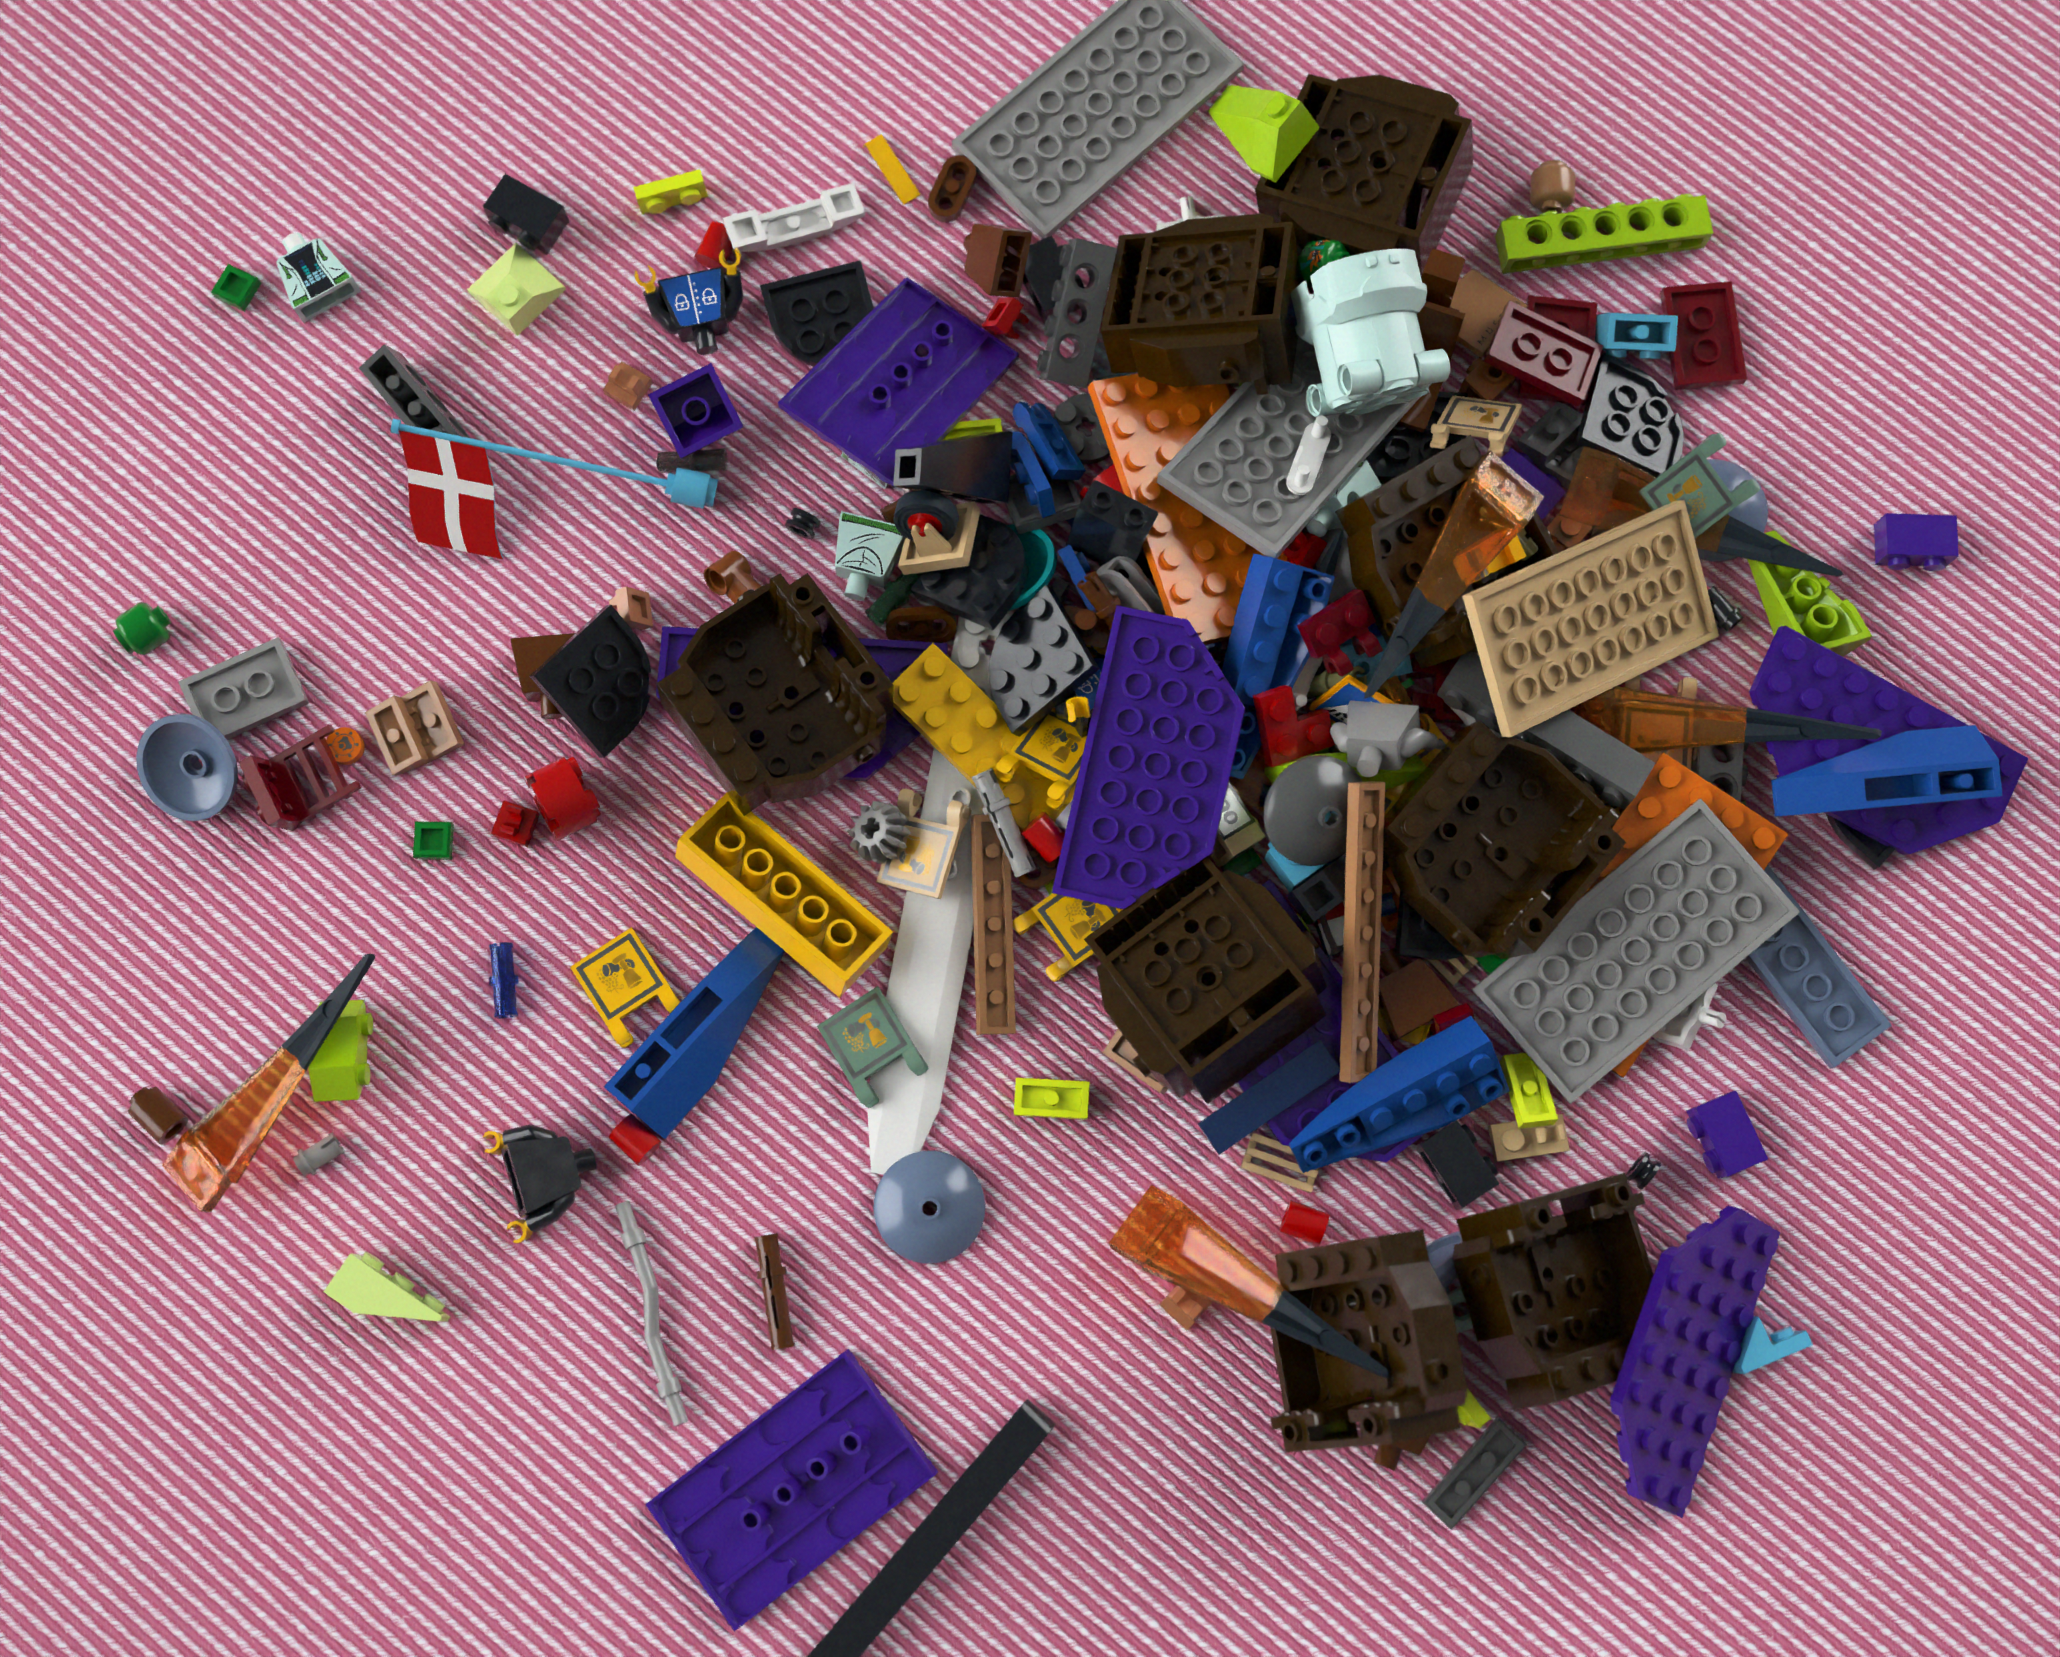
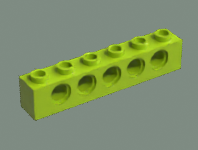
M1682 194L1670 200L1659 201L1658 198H1650L1631 205L1618 202L1610 204L1606 208L1592 209L1591 207H1580L1572 212L1560 214L1556 211H1548L1539 216L1529 218L1515 215L1501 221L1495 234L1501 272L1506 274L1701 249L1706 246L1713 235L1706 195L1693 196L1692 194ZM1664 219L1673 221L1676 226L1668 225ZM1630 224L1639 225L1643 231L1635 230ZM1596 228L1605 229L1609 235L1599 233ZM1562 233H1571L1575 239H1568ZM1528 237L1538 238L1541 244L1531 242Z

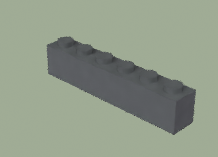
M1469 651L1460 656L1436 695L1442 698L1449 707L1462 710L1475 718V721L1480 720L1489 729L1501 734L1480 657L1475 652ZM1566 710L1513 736V738L1547 749L1574 776L1589 783L1607 804L1618 806L1623 810L1637 796L1656 764L1570 710Z

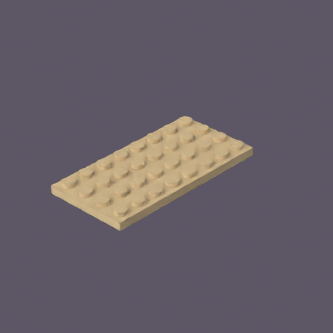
M1685 500L1671 502L1463 595L1502 737H1513L1719 636Z

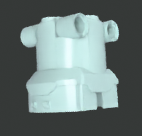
M1410 249L1378 250L1329 262L1310 276L1314 294H1309L1306 281L1302 282L1290 293L1297 320V326H1295L1296 334L1314 346L1322 383L1312 384L1307 390V406L1314 417L1342 412L1350 415H1361L1380 410L1387 405L1413 402L1415 398L1430 392L1429 386L1431 383L1444 382L1448 379L1450 361L1445 350L1425 351L1417 314L1426 303L1427 287L1426 284L1422 283L1415 251Z

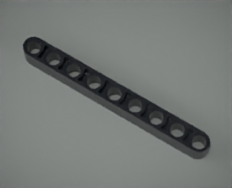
M1027 1399L807 1657H860L1056 1424Z

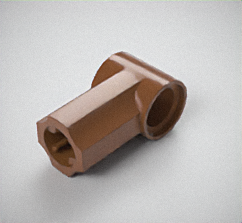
M735 550L728 552L707 567L703 573L704 580L710 590L718 595L726 594L734 604L737 603V599L744 592L751 589L757 590L762 587L751 575V567L747 559Z

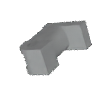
M1118 556L1096 571L1112 596H1118L1121 601L1120 606L1166 615L1158 590L1134 560L1125 556ZM1119 569L1127 571L1129 578H1125L1119 573Z

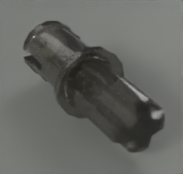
M726 448L698 450L682 459L677 451L660 452L656 457L657 469L660 473H675L677 467L698 472L728 470Z

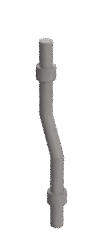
M625 1201L615 1206L624 1231L621 1237L625 1249L631 1252L643 1288L645 1342L659 1380L656 1386L660 1398H665L673 1425L676 1427L688 1422L679 1394L682 1392L678 1377H673L660 1338L658 1284L644 1246L647 1240L643 1228H638L630 1202Z

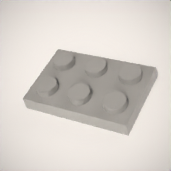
M279 637L179 681L192 715L214 725L227 740L309 704L285 645Z

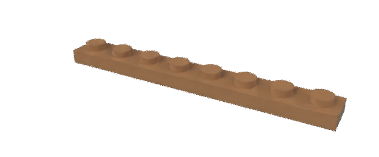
M1377 781L1348 783L1340 1081L1347 1083L1359 1082L1377 1069L1385 782Z

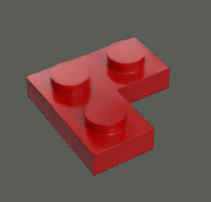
M1282 685L1253 695L1266 765L1275 767L1335 745L1330 734L1332 726L1329 711L1321 708L1297 717L1292 687Z

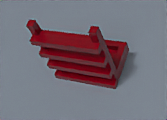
M332 725L323 727L269 760L250 755L238 762L244 773L242 775L243 783L254 794L259 805L257 806L258 815L268 826L293 831L299 828V824L316 818V814L325 809L330 810L335 807V803L352 797V793L362 788L358 781L347 785L325 739V737L335 732ZM315 744L337 790L332 795H329L307 749ZM294 755H297L319 801L311 806L289 760Z

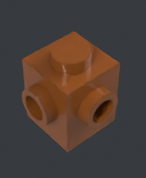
M1478 357L1467 368L1466 373L1468 376L1464 378L1458 392L1468 393L1469 398L1498 401L1512 388L1517 377L1484 362L1482 358Z

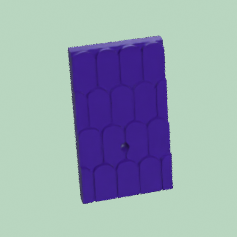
M906 277L778 402V407L784 410L792 419L804 424L817 433L821 439L833 444L846 453L850 459L872 471L880 480L893 486L896 449L942 441L954 426L970 412L979 400L1019 359V353Z
M847 1349L645 1505L732 1629L736 1631L934 1477L938 1470L930 1459L926 1457V1454L908 1429L904 1427L903 1422L884 1396L881 1395V1392L862 1366L859 1365L852 1352Z

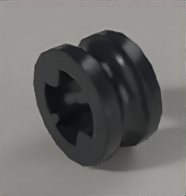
M793 508L791 511L793 517L791 520H786L785 526L793 533L812 540L815 536L813 529L819 528L821 522L814 515L802 509Z
M1647 1152L1639 1156L1626 1174L1627 1180H1635L1640 1190L1653 1179L1661 1166L1659 1161L1652 1162L1649 1159L1650 1154Z

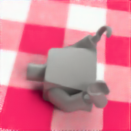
M1350 700L1348 704L1347 725L1343 722H1336L1330 728V734L1335 743L1333 748L1347 753L1348 764L1351 767H1356L1357 771L1365 777L1375 776L1379 769L1394 771L1401 769L1407 758H1410L1422 749L1431 751L1433 749L1442 750L1445 748V743L1438 740L1435 734L1420 728L1419 706Z

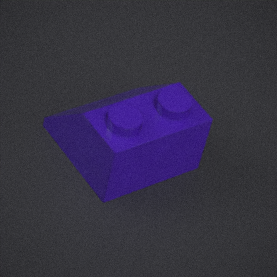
M712 363L648 394L681 459L744 428Z

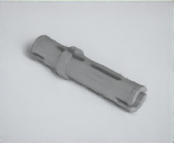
M988 769L971 777L985 806L982 810L985 815L988 814L993 823L1015 878L1037 869L1009 807L1011 801L1009 797L1005 798L994 769Z

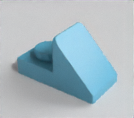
M1753 1316V1321L1747 1327L1741 1344V1355L1734 1365L1733 1373L1746 1374L1813 1344L1807 1331H1793L1791 1326L1771 1333L1770 1337L1772 1340L1770 1341L1761 1319L1758 1316Z

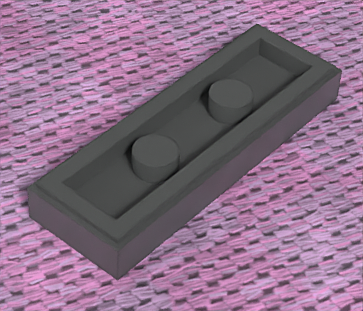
M1496 1417L1421 1502L1452 1530L1527 1444L1500 1418Z

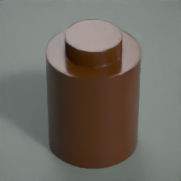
M144 1087L137 1091L129 1101L131 1106L128 1113L160 1145L172 1140L188 1123L189 1118L158 1087L150 1089Z

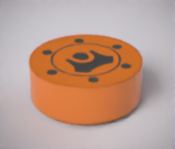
M341 727L334 730L335 732L330 734L326 741L336 762L342 765H350L357 762L365 750L363 738L351 728Z

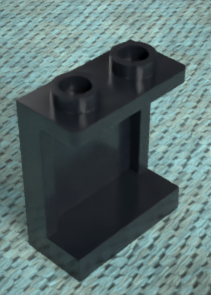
M1095 480L1078 507L1066 546L1071 545L1074 551L1078 553L1082 551L1084 556L1102 565L1118 556L1128 557L1138 563L1144 552V543L1158 516V512ZM1119 569V573L1129 578L1127 571Z

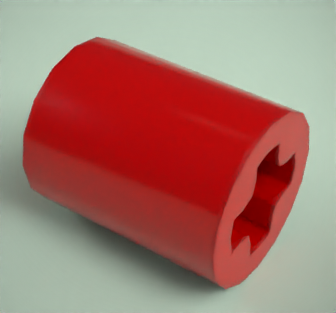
M714 221L710 223L694 256L700 264L709 269L724 268L719 261V254L724 249V258L727 261L733 246L725 225Z
M1044 811L1035 817L1022 830L1021 834L1046 862L1050 863L1060 856L1065 832Z
M632 1113L625 1117L609 1135V1139L638 1166L643 1164L661 1144V1141Z
M1290 1200L1279 1232L1319 1246L1326 1231L1330 1214Z

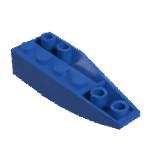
M1253 553L1234 618V626L1231 629L1222 673L1246 709L1231 772L1232 777L1244 778L1262 745L1253 695L1282 685L1293 688L1310 657V653L1297 625L1327 607L1335 576L1277 558Z
M1976 725L1904 731L1771 780L1775 817L2002 796L1999 759Z
M756 927L679 1003L607 1082L604 1088L662 1138L666 1139L716 1083L785 951Z
M1470 1015L1409 1048L1374 1070L1315 1117L1289 1143L1302 1173L1445 1127L1510 1092L1491 1040Z

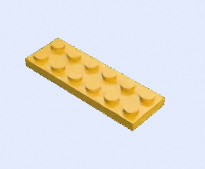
M934 643L893 682V707L974 787L976 786L971 777L991 768L994 769L995 775L999 772L997 770V763L1003 756L1009 753L1020 737L1011 733L996 704ZM1022 764L1019 765L1009 783L1006 784L997 779L1005 798L1009 797L1011 801L1009 807L1020 832L1044 811L1056 823L1058 816L1072 801L1076 787L1075 783L1062 807L1056 810L1046 805L1049 798L1047 796L1048 789L1055 781Z

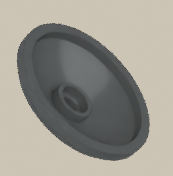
M1326 755L1308 756L1297 760L1285 768L1272 784L1264 806L1265 830L1273 847L1288 860L1306 866L1327 864L1345 854L1348 783L1363 782L1358 773L1347 763ZM1331 811L1329 820L1325 822L1326 814Z

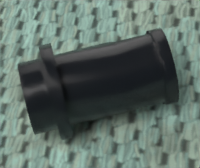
M1713 586L1708 590L1714 617L1719 622L1717 627L1719 629L1724 628L1728 632L1744 617L1740 614L1741 609L1739 607L1735 609L1717 590L1718 588Z

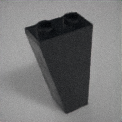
M1013 432L978 433L896 449L893 486L910 490H927L939 493L944 497L979 504L1008 503Z

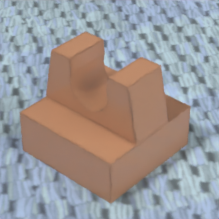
M621 361L619 366L615 365L609 374L608 382L603 391L608 397L635 411L653 382L647 375Z
M627 586L615 590L616 596L609 600V605L618 610L619 615L631 629L644 630L653 627L648 592Z
M1183 1277L1159 1306L1188 1331L1212 1302L1186 1277Z

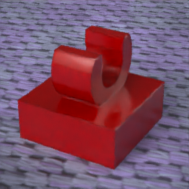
M999 297L982 327L991 334H1003L1008 339H1018L1020 335L1013 330V322L1017 320L1020 324H1028L1029 319L1025 314L1020 313L1024 305L1015 297Z
M1301 531L1296 536L1291 548H1286L1281 554L1287 556V562L1312 569L1326 547L1327 542L1316 535Z
M503 800L491 834L494 837L528 848L540 814L538 811Z

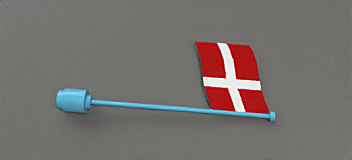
M394 418L391 425V433L400 434L408 468L409 514L417 542L504 559L496 534L494 482L486 449L666 486L665 494L671 495L670 502L702 509H704V506L713 507L718 479L710 478V474L677 467L676 474L668 473V478L662 479L401 424V420Z

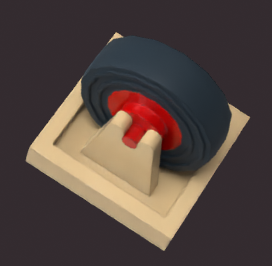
M915 490L904 494L898 500L894 513L896 529L905 537L898 565L902 573L908 575L969 566L980 515V509L975 502L954 505L950 499L943 495L927 490Z

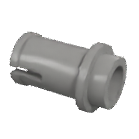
M330 1133L329 1136L304 1151L302 1149L297 1150L298 1155L293 1157V1160L303 1176H307L310 1173L314 1176L317 1174L316 1169L340 1154H344L345 1151L342 1146H339L341 1144L336 1136Z

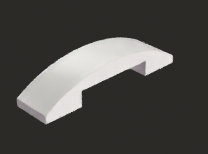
M854 183L821 191L819 199L759 215L757 210L753 209L724 217L723 223L734 251L735 248L740 252L763 251L802 243L836 231L864 217L865 210Z

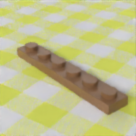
M974 814L970 816L976 1035L1016 1034L1011 864L989 816Z

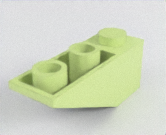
M365 1252L363 1256L350 1253L324 1290V1293L353 1313L448 1322L450 1316L442 1311L445 1305L441 1301L427 1293L424 1298L412 1290L415 1285L413 1282L399 1273H395L392 1277L381 1269L384 1263L368 1252Z

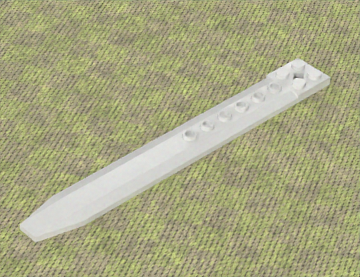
M1007 613L994 631L959 616L951 660L995 703L989 683L991 655H985V649L979 646L988 639L996 641L1003 624L1012 614ZM934 747L920 819L947 825L948 805L954 800L971 807V816L974 814L985 815L982 810L985 806L978 789ZM970 818L962 829L942 898L937 899L906 891L886 999L927 1063L928 1070L922 1075L917 1076L909 1069L903 1056H901L870 1077L869 1084L879 1098V1102L876 1105L868 1108L871 1173L884 1175L901 1158L915 1152H920L940 1110L973 934Z

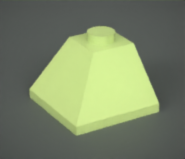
M515 243L467 290L510 331L518 336L566 288L520 245Z

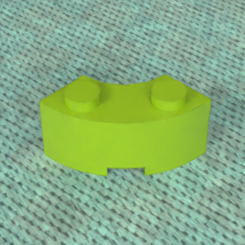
M349 1000L311 1062L308 1070L314 1102L359 1100L363 1085H369L370 1066L367 1063V1035H372L373 1017L371 1013H366L365 1000Z

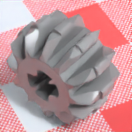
M873 801L871 807L867 805L860 806L861 816L851 817L856 824L854 828L847 831L854 838L850 846L853 850L858 851V855L866 861L871 860L878 864H885L887 857L898 859L897 849L907 848L905 842H903V837L911 834L909 829L904 827L909 819L900 813L897 806L891 803L885 804L880 801Z

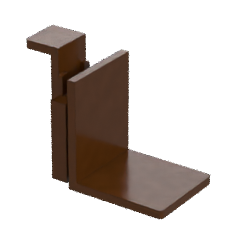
M1432 249L1421 277L1422 283L1426 284L1427 287L1426 303L1417 314L1425 351L1443 349L1447 353L1449 361H1451L1465 313L1450 306L1465 264V259L1444 251ZM1443 382L1432 383L1429 387L1430 392L1421 396L1399 420L1397 425L1408 426L1409 429L1421 433L1425 432Z

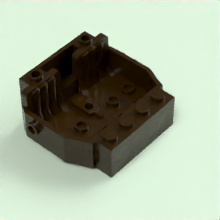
M1308 74L1297 100L1303 103L1320 128L1276 183L1265 177H1260L1255 188L1259 214L1263 213L1274 217L1275 223L1293 222L1296 244L1302 249L1313 241L1337 240L1345 246L1350 256L1386 249L1415 251L1422 277L1432 249L1437 248L1473 167L1472 119L1459 116V103L1448 93L1380 74L1337 79V81ZM1336 136L1343 137L1338 141L1333 140V138ZM1323 165L1330 166L1325 170L1320 169V167ZM1377 165L1385 166L1384 168L1380 169L1375 168ZM1429 198L1427 205L1421 216L1420 210L1422 208V205L1425 199Z
M1261 213L1188 219L1153 233L1119 235L1101 326V334L1112 374L1138 372V376L1141 378L1145 377L1146 379L1174 387L1254 382L1257 395H1268L1270 393V385L1292 384L1298 335L1295 329L1297 320L1290 293L1303 282L1299 275V255L1293 222L1275 223L1274 217Z
M1471 435L1440 450L1335 511L1348 535L1347 544L1352 582L1356 589L1363 591L1376 620L1375 623L1387 645L1415 587L1422 591L1428 602L1446 611L1408 654L1413 653L1421 669L1466 654L1476 648L1463 595L1559 553L1552 541L1549 530L1545 528L1522 484L1490 457L1484 460ZM1499 497L1506 506L1504 511L1506 513L1508 511L1511 512L1527 532L1524 536L1527 539L1531 537L1538 546V550L1525 561L1519 560L1476 582L1462 586L1451 558L1487 536L1498 532L1493 526L1495 521L1492 518L1489 520L1481 508L1491 498ZM1432 512L1437 515V521L1433 519ZM1406 527L1410 530L1411 537L1406 534ZM1445 567L1449 571V576L1445 573Z
M779 573L770 579V584H765L757 590L751 589L744 592L737 599V603L698 628L677 661L678 669L656 683L661 705L744 816L767 800L776 803L817 795L860 765L868 762L880 753L886 741V721L893 717V683L808 573L790 585ZM822 636L835 651L836 657L833 658L822 644ZM794 691L798 694V697L790 700L785 695L788 692ZM734 707L743 709L740 715H732L730 713ZM754 735H761L764 737V740L760 743H753L751 738Z
M1480 720L1459 729L1445 745V748L1436 755L1384 816L1383 850L1390 856L1387 861L1405 901L1463 955L1476 958L1496 954L1502 960L1535 953L1621 850L1626 841L1611 828L1619 814L1612 807H1605V804L1595 795L1596 792L1589 783L1574 776L1547 749L1513 737L1498 738ZM1467 798L1473 801V810H1469L1466 807L1465 802ZM1444 825H1448L1451 828L1452 833L1450 837L1444 835ZM1496 849L1502 852L1503 858L1501 861H1498L1494 856ZM1560 872H1564L1553 887L1548 890L1546 887Z
M1206 857L1189 869L1181 871V874L1157 889L1151 888L1139 897L1136 902L1123 909L1084 939L1101 963L1096 969L1104 1010L1138 1054L1132 1060L1145 1077L1152 1073L1160 1085L1174 1090L1178 1097L1186 1095L1195 1088L1205 1102L1209 1104L1326 1016L1318 998V995L1326 989L1327 984L1323 977L1322 963L1316 952V949L1319 948L1316 940L1308 930L1305 929L1302 932L1266 887L1229 870L1221 873L1209 857ZM1199 925V928L1196 932L1189 933L1191 930H1193L1195 927ZM1169 948L1165 955L1159 956V954ZM1208 977H1216L1214 984L1210 986L1204 985Z
M1626 1173L1456 1220L1463 1242L1454 1245L1453 1263L1477 1342L1505 1380L1513 1410L1556 1403L1617 1381L1654 1275L1634 1214L1636 1207L1645 1204L1642 1192L1632 1195ZM1559 1200L1564 1214L1553 1217L1549 1202Z
M1423 1229L1275 1254L1280 1285L1275 1286L1273 1309L1285 1289L1331 1327L1385 1367L1389 1373V1378H1383L1276 1329L1270 1328L1285 1411L1270 1417L1272 1429H1281L1286 1452L1393 1444L1461 1429L1457 1406L1465 1404L1468 1389L1451 1301L1429 1261ZM1356 1422H1360L1361 1429L1357 1430Z

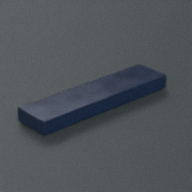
M1319 1040L1199 1122L1198 1126L1217 1154L1220 1155L1340 1072V1067L1322 1041Z

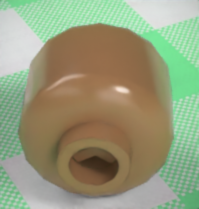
M1549 160L1543 162L1531 174L1530 203L1535 208L1540 209L1542 213L1556 211L1560 214L1562 210L1568 208L1575 200V172L1563 161Z

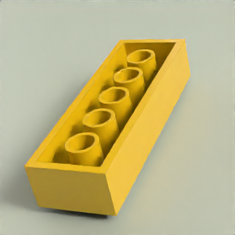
M727 793L678 839L675 858L839 998L887 949L893 934L890 928L752 811L744 816Z

